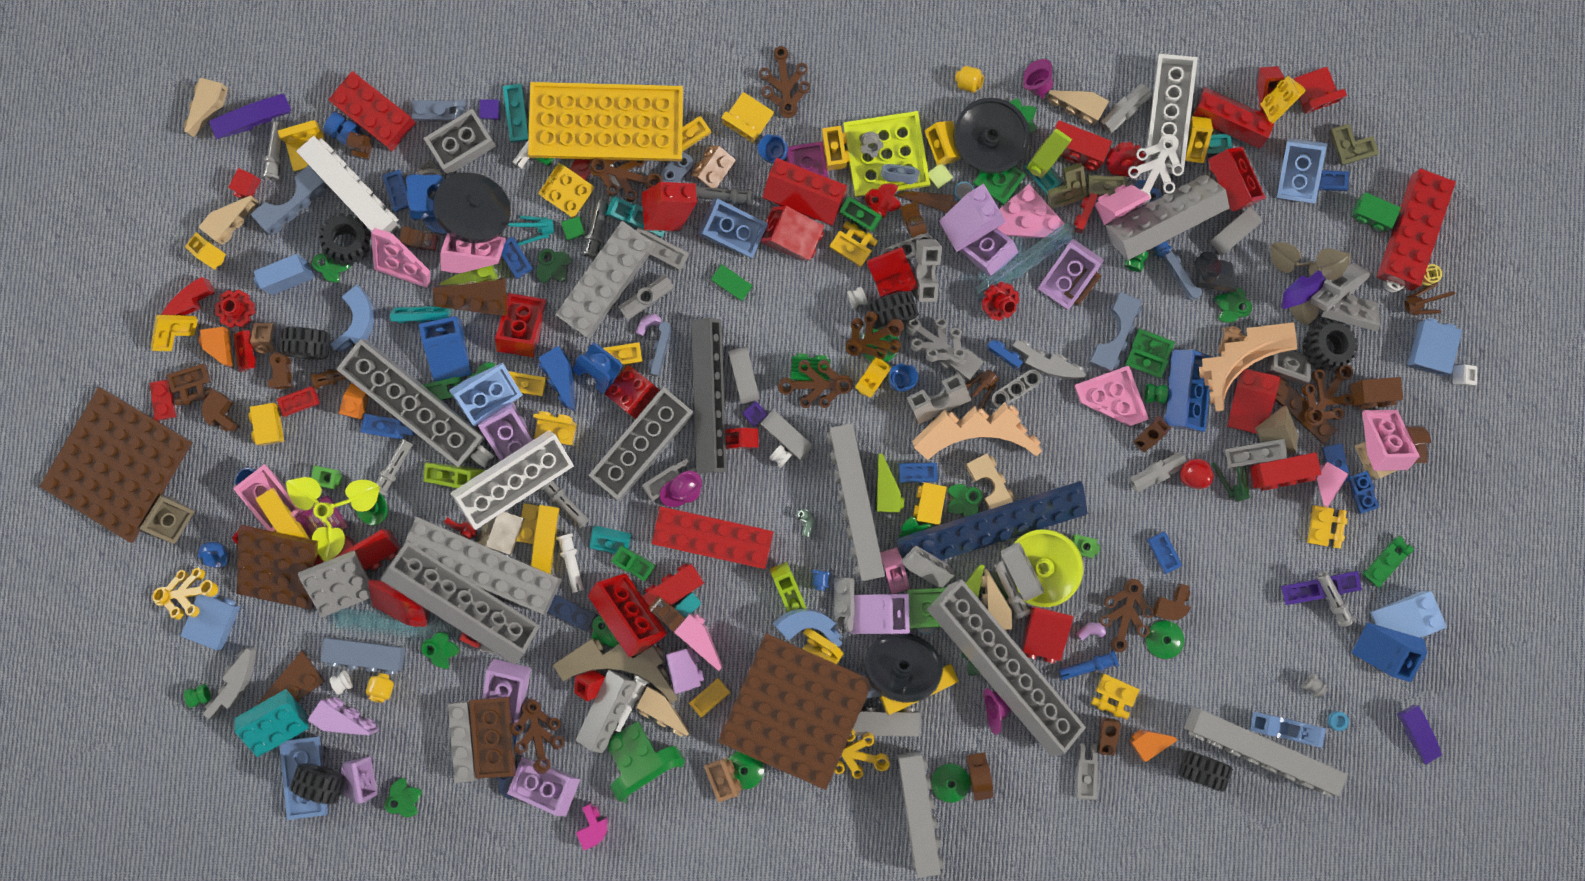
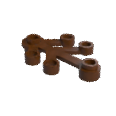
M783 46L775 48L773 56L779 65L781 81L771 75L770 70L765 67L760 69L759 77L782 92L783 100L773 93L770 86H764L761 94L765 99H769L779 106V113L782 117L792 118L797 113V103L804 94L810 91V84L807 81H802L799 84V90L792 98L790 97V91L799 79L806 75L808 67L805 63H799L796 67V72L788 81L786 67L788 50ZM783 51L784 55L779 56L777 53ZM800 67H804L806 70L804 72H800L798 69ZM766 71L768 75L763 77L761 73ZM807 85L808 89L802 90L801 86ZM765 90H770L771 93L769 95H765L763 92ZM789 105L792 107V109L790 111H786L785 107Z
M595 158L589 163L590 173L602 179L607 187L606 192L609 196H616L619 188L616 184L612 183L608 174L615 176L626 193L625 199L629 202L635 201L637 192L631 188L627 180L645 184L648 188L654 186L650 183L651 181L656 182V184L662 182L661 176L656 173H652L647 177L629 172V170L635 167H643L645 160H641L642 163L631 160L617 168L610 165L615 162L622 163L625 160ZM595 166H600L601 170L595 169ZM614 188L616 192L613 193L609 189ZM628 193H632L634 197H629Z
M869 311L864 317L866 322L865 337L860 339V330L864 322L860 318H855L852 321V338H849L845 344L848 354L857 356L863 352L873 355L878 359H884L887 349L893 353L899 351L901 343L898 340L887 342L881 340V338L889 334L894 337L900 336L904 329L901 320H891L887 327L873 333L877 314ZM871 344L877 346V349L868 347L866 345Z
M802 360L799 363L800 372L807 374L813 381H792L790 378H782L778 383V390L784 395L790 394L793 389H813L808 395H803L800 398V405L803 408H809L811 402L825 389H832V391L828 395H822L819 398V405L822 408L829 407L831 401L840 393H849L853 388L852 379L847 375L840 376L830 367V363L827 360L819 361L818 370L826 373L832 380L826 381L810 367L809 361ZM806 364L808 368L804 369L801 366ZM826 364L827 368H821V365ZM787 382L789 383V386L786 387L783 385V383ZM846 382L847 385L842 386L840 383ZM826 399L828 403H822V400ZM808 400L809 403L805 404L802 401Z
M1350 365L1336 369V377L1327 390L1324 381V371L1318 369L1312 372L1311 377L1317 384L1319 396L1317 405L1314 396L1316 391L1314 385L1307 384L1302 387L1303 395L1307 396L1308 409L1305 412V420L1309 425L1318 426L1324 419L1339 420L1343 418L1344 413L1340 408L1323 412L1327 405L1341 404L1347 406L1353 403L1351 394L1332 397L1342 381L1348 380L1353 376V369Z
M1129 579L1124 584V590L1113 596H1108L1104 600L1106 607L1114 608L1118 601L1127 597L1124 606L1108 615L1101 616L1099 619V623L1102 626L1108 627L1112 624V621L1122 616L1117 637L1113 638L1110 643L1112 650L1115 652H1123L1127 648L1125 637L1130 618L1137 628L1139 636L1146 637L1150 632L1149 628L1142 623L1133 607L1136 600L1142 609L1141 614L1143 617L1151 618L1154 615V609L1148 606L1142 596L1143 585L1137 579ZM1132 585H1135L1137 587V590L1135 592L1131 591ZM1110 598L1114 602L1112 606H1109L1107 604V601ZM1146 609H1150L1151 614L1149 616L1145 615ZM1105 617L1109 619V622L1106 625L1102 622L1103 618ZM1142 627L1146 629V633L1144 635L1140 633V629ZM1118 641L1123 643L1122 648H1117L1116 644Z
M528 699L522 704L523 714L511 726V733L516 736L520 735L528 719L531 727L522 740L514 746V750L517 754H523L528 749V744L533 738L537 756L533 769L538 774H545L550 769L551 763L545 757L542 738L549 742L555 750L561 749L565 742L562 737H555L542 728L538 723V719L545 723L551 731H556L561 723L559 719H551L543 713L540 704L536 700ZM529 706H532L535 710L532 711ZM551 722L556 723V727H553ZM515 726H518L520 731H516ZM556 740L560 742V746L555 743ZM518 745H522L524 750H520ZM541 761L546 764V767L541 765Z

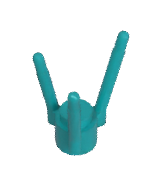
M520 215V219L537 221V223L508 224L509 227H537L538 233H542L541 235L518 242L519 246L543 238H550L549 234H554L553 219H548V217L540 218Z

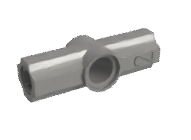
M1140 83L1127 97H1123L1100 122L1102 129L1111 135L1123 122H1127L1139 110L1138 108L1152 95L1150 89Z
M664 274L647 287L641 288L637 294L618 306L626 319L630 320L647 307H651L658 299L673 290L674 286ZM645 293L651 294V299L647 302L641 300L642 295Z
M1181 451L1177 452L1163 461L1159 460L1151 464L1144 471L1130 477V484L1136 493L1141 492L1153 484H1158L1170 478V475L1181 470L1187 459Z

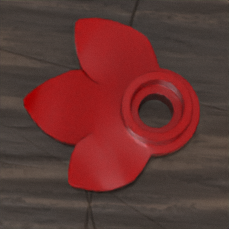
M885 183L878 189H870L865 195L866 204L885 218L887 211H896L901 206L900 201L894 196L898 185ZM873 197H878L876 201L871 200Z
M449 517L443 521L448 527L461 532V536L468 539L476 538L477 529L475 530L466 522L458 524Z

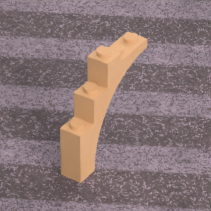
M1294 322L1247 328V336H1244V341L1224 343L1225 351H1221V357L1202 359L1203 367H1199L1200 378H1204L1205 386L1209 385V391L1213 390V392H1210L1211 404L1215 403L1216 411L1224 410V399L1227 390L1233 380L1243 370L1268 356L1297 349Z
M1005 402L991 416L984 409L981 408L979 410L974 406L961 420L953 412L949 414L944 410L912 441L914 448L927 460L941 449L953 443L978 437H992L1012 441L1025 447L1035 456L1042 452L1039 445L1041 442L1038 438L1027 434L1028 430L1020 423L1021 420L1018 415L1020 412L1013 405L1009 407Z

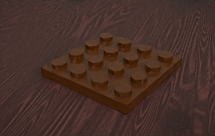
M241 525L238 528L236 594L312 610L314 603L300 581L298 573L317 565L318 541Z

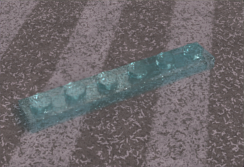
M1066 222L974 287L978 299L982 301L986 297L985 291L992 284L997 286L1001 281L1009 284L1017 278L1023 276L1028 270L1037 266L1045 258L1054 254L1059 248L1068 244L1074 239L1071 226Z
M349 609L338 611L336 628L421 638H432L436 633L444 632L449 634L448 641H453L454 626L445 620L428 618L426 627H413L385 613Z

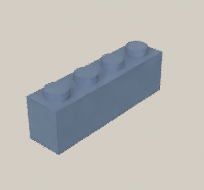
M329 637L324 638L321 662H327L326 666L338 667L339 664H344L347 669H358L359 666L365 667V671L377 672V669H383L386 674H396V671L403 670L406 647Z

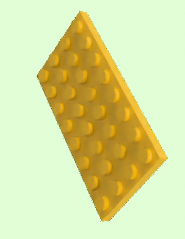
M530 82L529 158L682 161L683 86Z

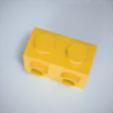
M953 121L936 122L924 130L937 165L951 164L960 159L954 144Z
M841 126L822 128L827 170L846 168L847 162H850L848 150L845 151L844 144L847 143L845 132H842Z
M269 403L250 407L248 416L250 423L253 425V431L251 432L253 442L259 446L283 443L284 436L279 405Z
M925 482L922 483V486H918L916 497L919 498V504L914 506L913 511L916 521L940 525L947 487Z

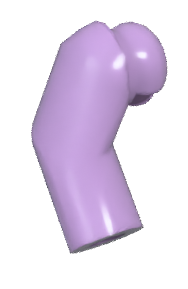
M654 313L643 317L635 333L644 336L649 326L660 325L661 317Z
M1089 622L1076 635L1083 641L1089 634L1103 637L1106 634V630L1100 623Z

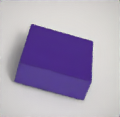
M480 99L479 118L481 120H499L500 101Z
M757 401L753 402L741 413L754 428L768 415Z

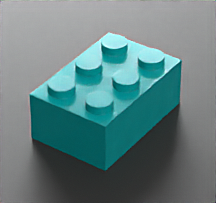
M287 689L235 718V733L257 758L309 729L308 714Z

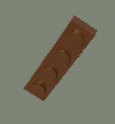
M1280 377V385L1275 401L1282 407L1284 405L1287 406L1290 415L1321 444H1325L1337 429L1326 419L1318 426L1309 425L1305 420V412L1308 409L1307 401Z

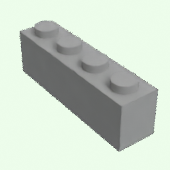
M609 670L575 741L590 751L603 753L637 682L621 672Z
M469 701L452 702L448 704L454 781L455 783L475 781L477 779L475 778Z
M865 707V710L860 711L853 729L855 730V735H863L870 732L874 736L920 737V712L915 711V708L906 707L904 711H897L887 715L885 708L883 711L876 710V707Z

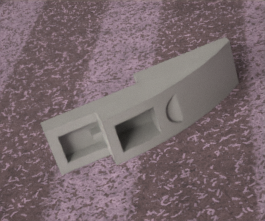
M1350 264L1340 278L1325 280L1323 288L1311 298L1310 303L1327 312L1345 295L1350 296L1372 275V272L1358 264Z
M1022 339L1020 341L1016 340L1011 347L1012 350L1027 358L1023 363L1024 366L1031 370H1036L1040 374L1068 380L1082 379L1086 375L1082 367L1077 364L1072 365L1068 363L1067 358L1059 353L1057 355L1052 354L1048 359L1044 352L1033 350L1030 348L1031 345Z
M254 647L241 650L237 655L238 660L234 664H230L224 671L225 675L222 679L228 684H224L218 690L219 695L216 699H212L205 706L207 710L203 715L207 719L215 718L224 707L227 709L233 708L241 698L253 672L256 658V649Z

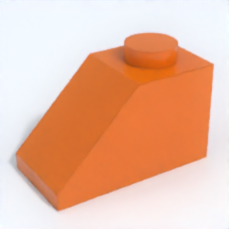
M217 327L200 330L198 339L202 349L223 365L234 367L229 329Z
M351 382L343 395L339 414L363 420L370 396Z
M1138 730L1128 740L1139 758L1144 762H1147L1178 741L1172 735L1148 730Z

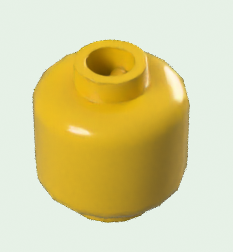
M964 66L960 71L956 72L955 82H957L960 90L975 93L978 89L982 88L984 75L978 68Z
M378 673L377 676H371L366 688V695L369 696L371 701L384 703V701L389 700L391 697L394 682L389 679L387 674Z

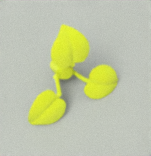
M302 477L286 481L287 492L293 504L302 510H310L314 505V515L317 518H321L328 526V528H318L312 536V540L318 541L317 553L324 562L335 558L345 544L343 530L332 528V525L327 520V518L332 516L333 508L351 502L355 510L361 512L368 511L375 505L380 490L379 485L373 481L356 480L351 482L345 489L349 499L331 505L327 502L319 503L317 500L321 495V487L315 479Z

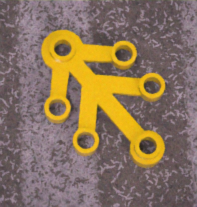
M197 567L189 575L188 572L180 570L167 587H159L153 592L152 599L156 605L165 606L170 612V617L179 620L183 617L184 611L179 607H175L171 599H177L185 609L186 615L194 618L199 614L200 609L191 604L187 597L197 595L213 597L218 593V587L216 583L205 580L200 587L190 588L196 580L200 581L205 577V571ZM180 582L183 583L176 591H173Z
M854 729L851 732L853 735L849 737L848 742L855 739ZM870 732L863 734L861 740L846 746L841 755L852 771V776L856 779L863 776V768L857 765L854 759L873 763L878 771H886L890 766L889 757L886 754L880 753L876 756L857 751L865 746L874 744V735ZM839 761L837 766L842 768H836L834 771L836 774H842L845 771L844 763Z

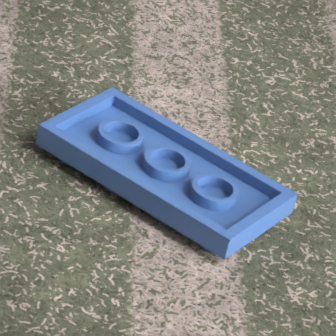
M320 736L292 739L282 743L279 747L287 820L327 815V804L303 799L289 790L298 764L308 763L323 766Z

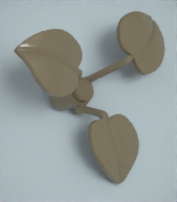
M1275 242L1271 245L1272 262L1279 271L1289 273L1294 270L1295 266H1309V273L1311 275L1319 270L1327 280L1340 278L1346 271L1351 258V253L1326 248L1318 253L1316 261L1298 263L1301 253L1295 246L1285 242ZM1311 300L1290 307L1294 318L1304 325H1309L1317 318L1320 312V308L1310 303Z

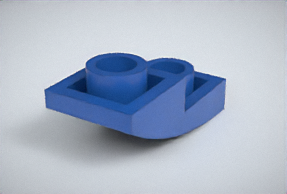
M1368 471L1349 477L1358 513L1362 514L1379 508L1373 492L1375 488Z

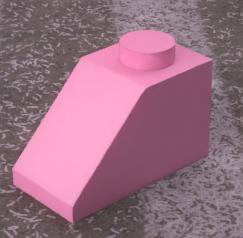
M1327 462L1325 466L1320 465L1322 475L1317 477L1320 495L1325 508L1329 507L1348 477V473Z
M898 548L881 552L883 569L891 594L910 589Z

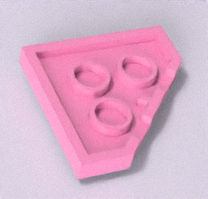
M1030 184L999 209L1006 223L997 229L1007 236L1052 240L1066 228V224Z
M374 228L371 233L374 270L428 288L430 284V270L393 234Z
M1129 366L1074 385L1080 404L1128 426L1149 420Z

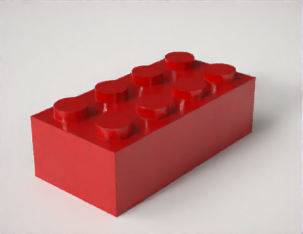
M353 71L350 72L328 99L338 110L391 152L416 124L408 114Z

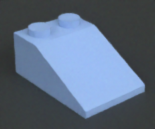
M1288 138L1277 198L1316 203L1328 143Z
M503 363L479 373L449 390L467 420L473 426L522 396Z
M1432 591L1418 592L1370 612L1375 625L1419 638L1447 628Z

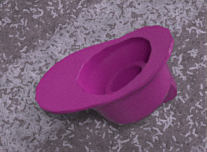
M1044 58L1028 65L1024 72L1023 83L1024 89L1029 90L1034 96H1040L1042 99L1045 98V93L1053 87L1052 63Z
M691 470L679 474L662 487L660 491L661 502L668 507H678L684 503L695 501L701 492V476Z
M986 688L983 691V698L986 705L987 721L992 733L997 735L1001 731V721L1010 713V707L996 691L992 692Z

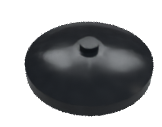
M983 98L972 102L961 112L954 126L953 138L957 153L969 167L981 173L998 174L1012 169L1024 157L1029 146L1030 131L1024 115L1016 106L999 98Z
M465 172L448 177L439 185L433 201L434 214L440 226L454 238L468 243H484L497 238L507 227L511 216V206L505 191L492 179L477 173Z
M909 633L887 634L877 639L869 647L864 662V671L870 685L879 694L893 701L910 703L923 700L935 692L942 678L943 664L937 650L923 638Z

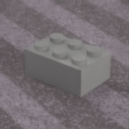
M473 108L424 137L425 142L447 175L496 147Z

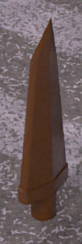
M906 191L896 195L948 213L950 208H953L958 203L952 201L953 195Z

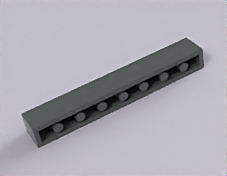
M715 318L692 320L697 473L727 472L721 319Z

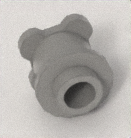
M871 131L862 136L861 144L863 146H861V152L868 153L871 157H876L878 151L883 148V142L880 141L879 135Z
M1314 673L1310 674L1301 685L1302 689L1312 693L1313 698H1321L1327 692V683L1321 682L1318 679V675Z

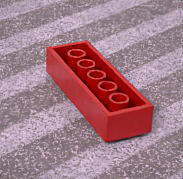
M1421 168L1411 175L1376 278L1400 284V286H1405L1404 288L1410 291L1422 285L1456 181Z
M660 506L651 544L766 569L774 531Z

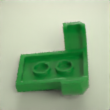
M638 721L611 737L607 746L622 773L610 786L617 801L621 803H627L626 799L629 795L666 771L675 767L682 768L685 762L679 748L676 746L667 747L656 753Z

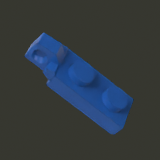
M370 414L363 415L361 433L395 439H404L405 434L416 435L415 432L398 419Z

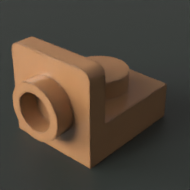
M253 323L250 343L256 353L265 354L275 351L272 343L275 329L273 323Z
M1234 326L1223 328L1224 334L1218 348V353L1222 354L1221 351H1225L1224 343L1244 340L1245 337L1241 329Z

